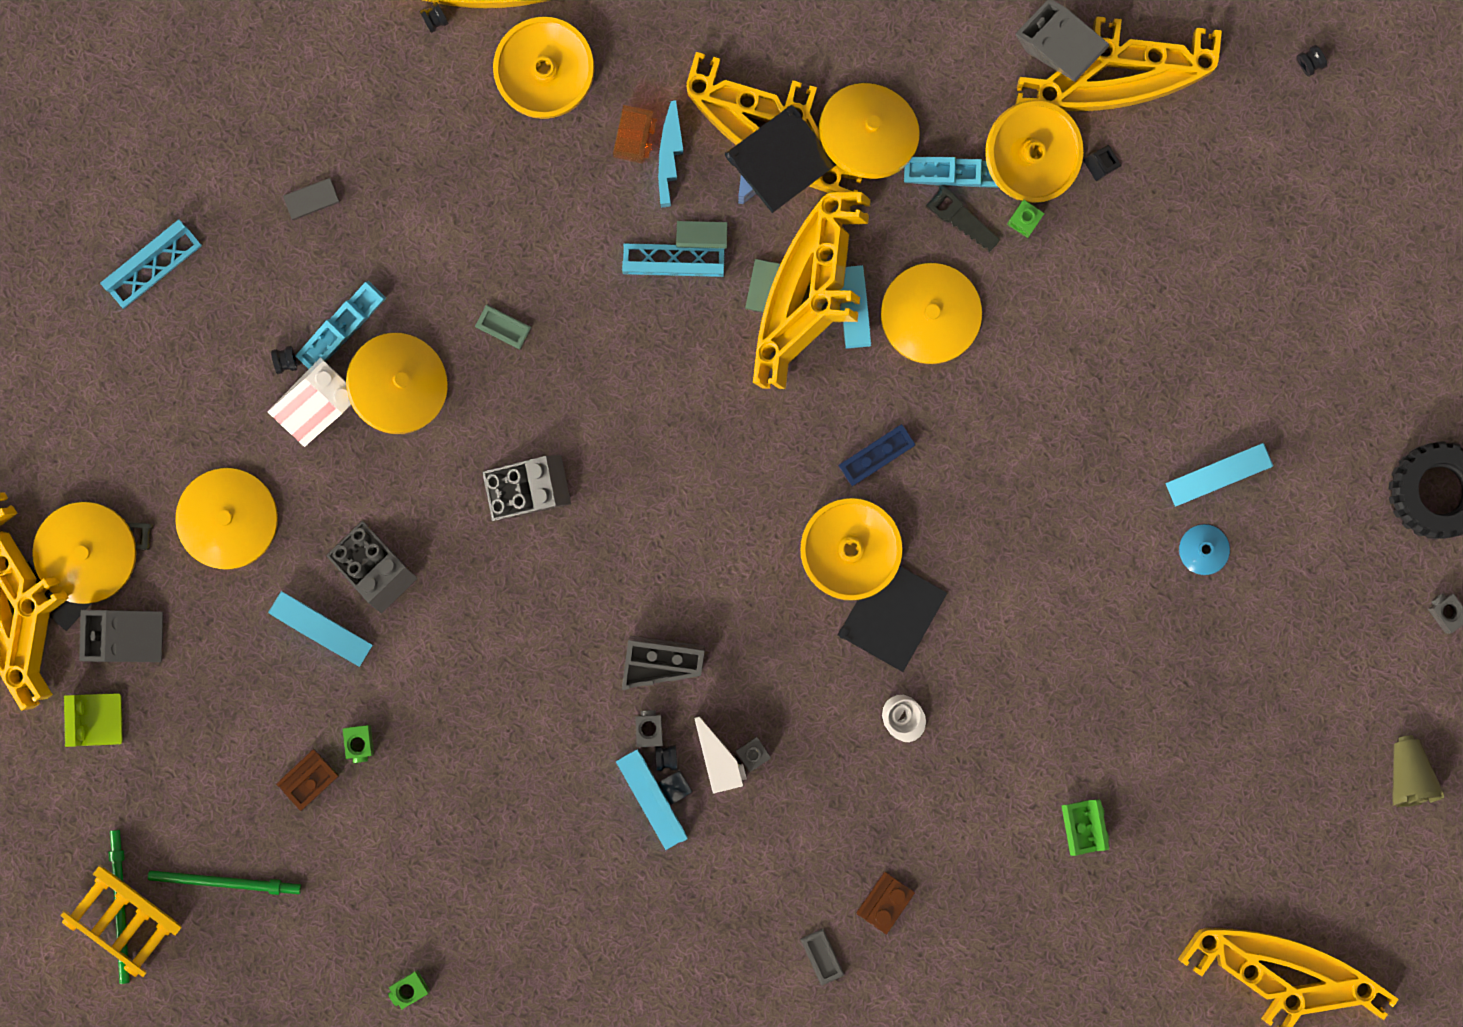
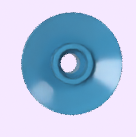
M1197 525L1189 529L1182 537L1179 553L1183 564L1190 571L1200 575H1209L1219 571L1226 564L1230 554V546L1227 537L1220 529L1211 525ZM1203 545L1210 547L1208 554L1202 552Z

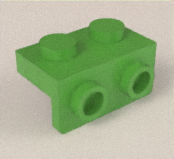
M1100 799L1061 805L1070 856L1109 850V835L1106 831L1104 808L1101 805Z

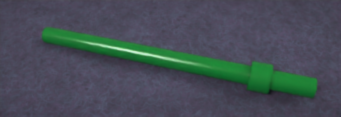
M111 830L109 862H112V873L123 881L122 861L125 860L124 850H121L120 830ZM114 891V900L116 899V897H115V895L117 894L116 891ZM125 904L115 916L117 938L126 928ZM127 943L121 950L126 956H128ZM118 959L119 984L130 983L129 973L124 969L126 964Z
M149 870L148 873L149 881L267 891L272 895L301 893V884L282 883V880L277 879L260 881Z

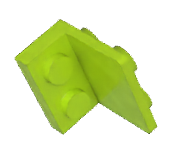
M121 694L64 696L65 747L117 745L123 743Z

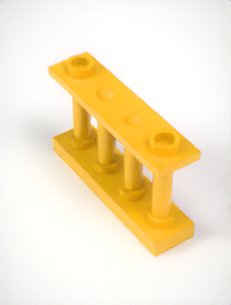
M99 865L93 873L97 877L94 880L96 883L72 914L66 910L61 913L60 916L64 918L62 923L72 931H75L76 928L114 955L126 964L124 969L134 977L138 974L144 977L147 970L141 967L165 935L168 936L172 933L176 936L182 925L102 865ZM112 888L117 892L115 895L116 899L93 929L79 921L103 889ZM130 902L137 907L135 911L137 914L112 945L100 935L124 904L128 905ZM151 917L158 923L156 926L157 930L132 960L122 953L121 950L144 920L148 921Z

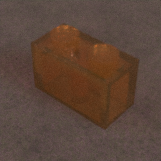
M623 105L613 151L614 158L643 164L644 158L650 157L652 144L648 143L649 134L655 133L657 119L653 118V111Z

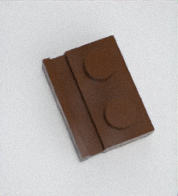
M313 749L276 785L302 811L333 783L339 775Z
M884 871L856 914L887 935L915 892Z

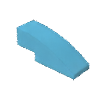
M863 265L846 267L844 287L840 291H853L860 297V304H854L853 302L841 303L842 311H845V308H850L852 311L858 312V322H843L846 349L871 346Z

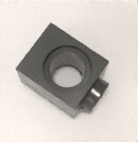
M1442 593L1431 601L1433 606L1428 610L1446 634L1453 633L1463 625V606L1454 594H1447L1445 596ZM1446 605L1451 606L1453 609V615L1449 619L1443 615V608Z
M656 710L641 711V716L635 717L637 747L663 746L662 716L656 715ZM652 721L655 723L656 732L654 735L647 736L643 733L642 725L644 722Z
M757 736L736 750L749 772L771 759Z

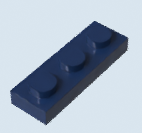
M901 424L838 465L851 487H853L913 448L915 443Z

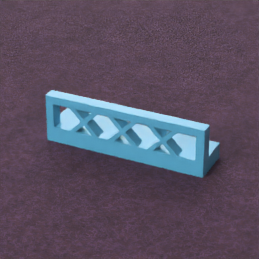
M177 220L100 284L125 309L202 245L181 220ZM184 234L194 244L186 251L176 250L177 240ZM173 244V249H172V250L167 249L168 247H170V246ZM162 252L172 253L171 263L167 267L157 266L158 255ZM176 254H182L177 259H175ZM153 260V266L147 265ZM142 268L152 269V278L147 283L137 282L138 272ZM156 269L162 270L156 275ZM134 276L133 281H128L131 277ZM123 284L133 285L132 295L125 301L115 291ZM137 285L142 286L141 288H139V289L136 291Z
M624 244L622 272L623 274L724 277V249L676 247V245ZM629 249L640 250L646 258L642 262L629 261ZM645 250L653 251L648 255ZM658 250H665L671 259L667 262H655L651 257ZM670 251L678 252L675 255H673ZM683 251H690L696 259L692 263H681L676 257ZM695 251L704 252L700 256H698ZM707 252H719V264L705 263L701 258Z
M636 749L617 760L618 767L665 850L688 839L640 751Z

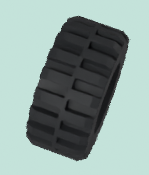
M1441 441L1429 443L1411 450L1408 455L1400 459L1399 466L1394 468L1391 474L1394 476L1393 481L1389 482L1388 490H1392V496L1389 497L1390 504L1395 506L1396 510L1393 513L1396 518L1400 517L1403 520L1402 525L1406 529L1411 528L1414 530V534L1426 536L1428 539H1446L1463 535V448H1461V444ZM1433 467L1448 468L1460 481L1462 488L1461 500L1457 508L1450 513H1432L1424 506L1420 499V479L1427 470Z

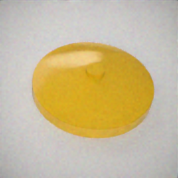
M552 17L531 18L515 25L500 41L493 62L494 79L502 97L516 111L533 118H555L576 108L588 94L594 78V58L584 36L571 24Z
M859 83L844 87L829 99L820 117L819 135L826 153L840 168L858 177L878 179L899 172L909 163L919 143V125L912 108L900 95L880 85Z
M1026 101L1013 105L997 118L987 138L986 162L990 175L1004 193L1016 200L1023 201L1024 199L1027 202H1045L1058 197L1072 185L1082 165L1083 141L1078 126L1065 110L1049 102Z
M925 263L905 270L890 284L882 301L881 322L888 341L901 355L918 363L940 364L958 357L973 343L981 326L982 307L975 287L965 275L947 265Z
M387 333L372 338L355 353L347 370L346 388L351 405L360 418L368 425L385 433L406 434L423 428L438 415L447 395V376L441 359L424 341L404 333Z
M232 468L211 470L197 477L182 493L176 509V529L184 548L199 562L218 569L241 568L256 561L271 545L278 525L277 507L269 489L255 476Z
M861 499L837 500L825 505L809 520L802 535L801 560L810 580L824 593L842 600L865 599L883 590L896 575L902 558L901 536L895 522L879 506Z
M92 502L72 503L51 513L39 527L33 544V562L40 580L57 577L60 583L48 589L53 594L64 590L69 597L66 601L82 604L94 603L113 596L127 583L136 562V543L126 521L112 509Z

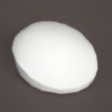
M896 695L885 703L882 712L883 722L892 736L903 742H912L922 735L925 730L926 718L922 708L913 698L906 695ZM905 711V712H906V715H905L904 719L899 720V718L901 717V715H902L903 712Z

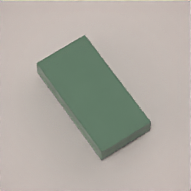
M677 221L676 247L727 249V222Z
M755 259L745 309L764 313L765 305L780 264Z
M487 304L475 325V328L519 350L531 330L530 326Z

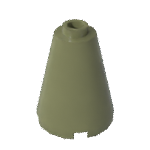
M1413 735L1398 738L1399 742L1394 744L1393 806L1410 807L1422 805L1423 802L1427 801L1432 803L1444 799V792L1420 740L1414 739Z

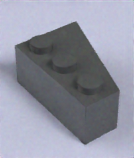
M630 636L627 646L622 690L701 676L705 646Z

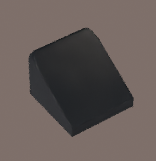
M1109 145L1092 153L1083 160L1095 181L1100 180L1122 166Z
M680 770L658 783L671 805L693 792Z

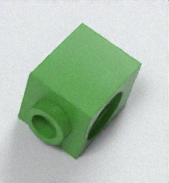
M1023 199L1007 225L1028 238L1045 213Z
M371 725L343 728L346 759L353 758V763L368 761V756L374 755ZM356 737L362 738L365 742V748L361 752L353 748V740Z
M417 969L389 987L391 992L388 995L395 1006L399 1005L402 1010L429 994L430 990ZM402 985H411L414 989V995L412 997H405L401 992Z

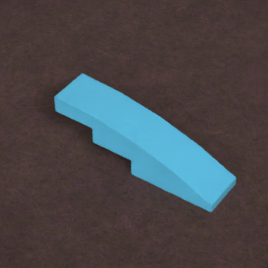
M671 101L659 151L658 180L661 208L671 206L668 181L677 180L674 155L684 154L676 101Z
M912 157L905 166V183L999 188L990 175L987 162L982 161V159Z
M366 281L350 300L345 301L331 319L324 322L296 354V357L308 369L320 357L326 362L385 301L386 297L370 281Z
M1262 443L1166 483V486L1176 507L1271 468L1274 465L1265 444Z
M282 591L268 612L275 618L359 667L372 647L371 643Z

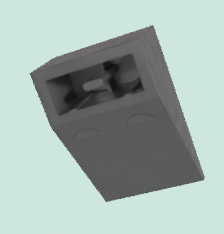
M1047 0L1015 34L1027 53L1074 82L1110 46L1108 42L1066 7L1054 0Z
M561 455L543 456L482 472L492 521L571 505Z
M361 521L326 555L363 598L381 614L418 579L364 521Z
M81 610L79 661L162 662L163 612Z

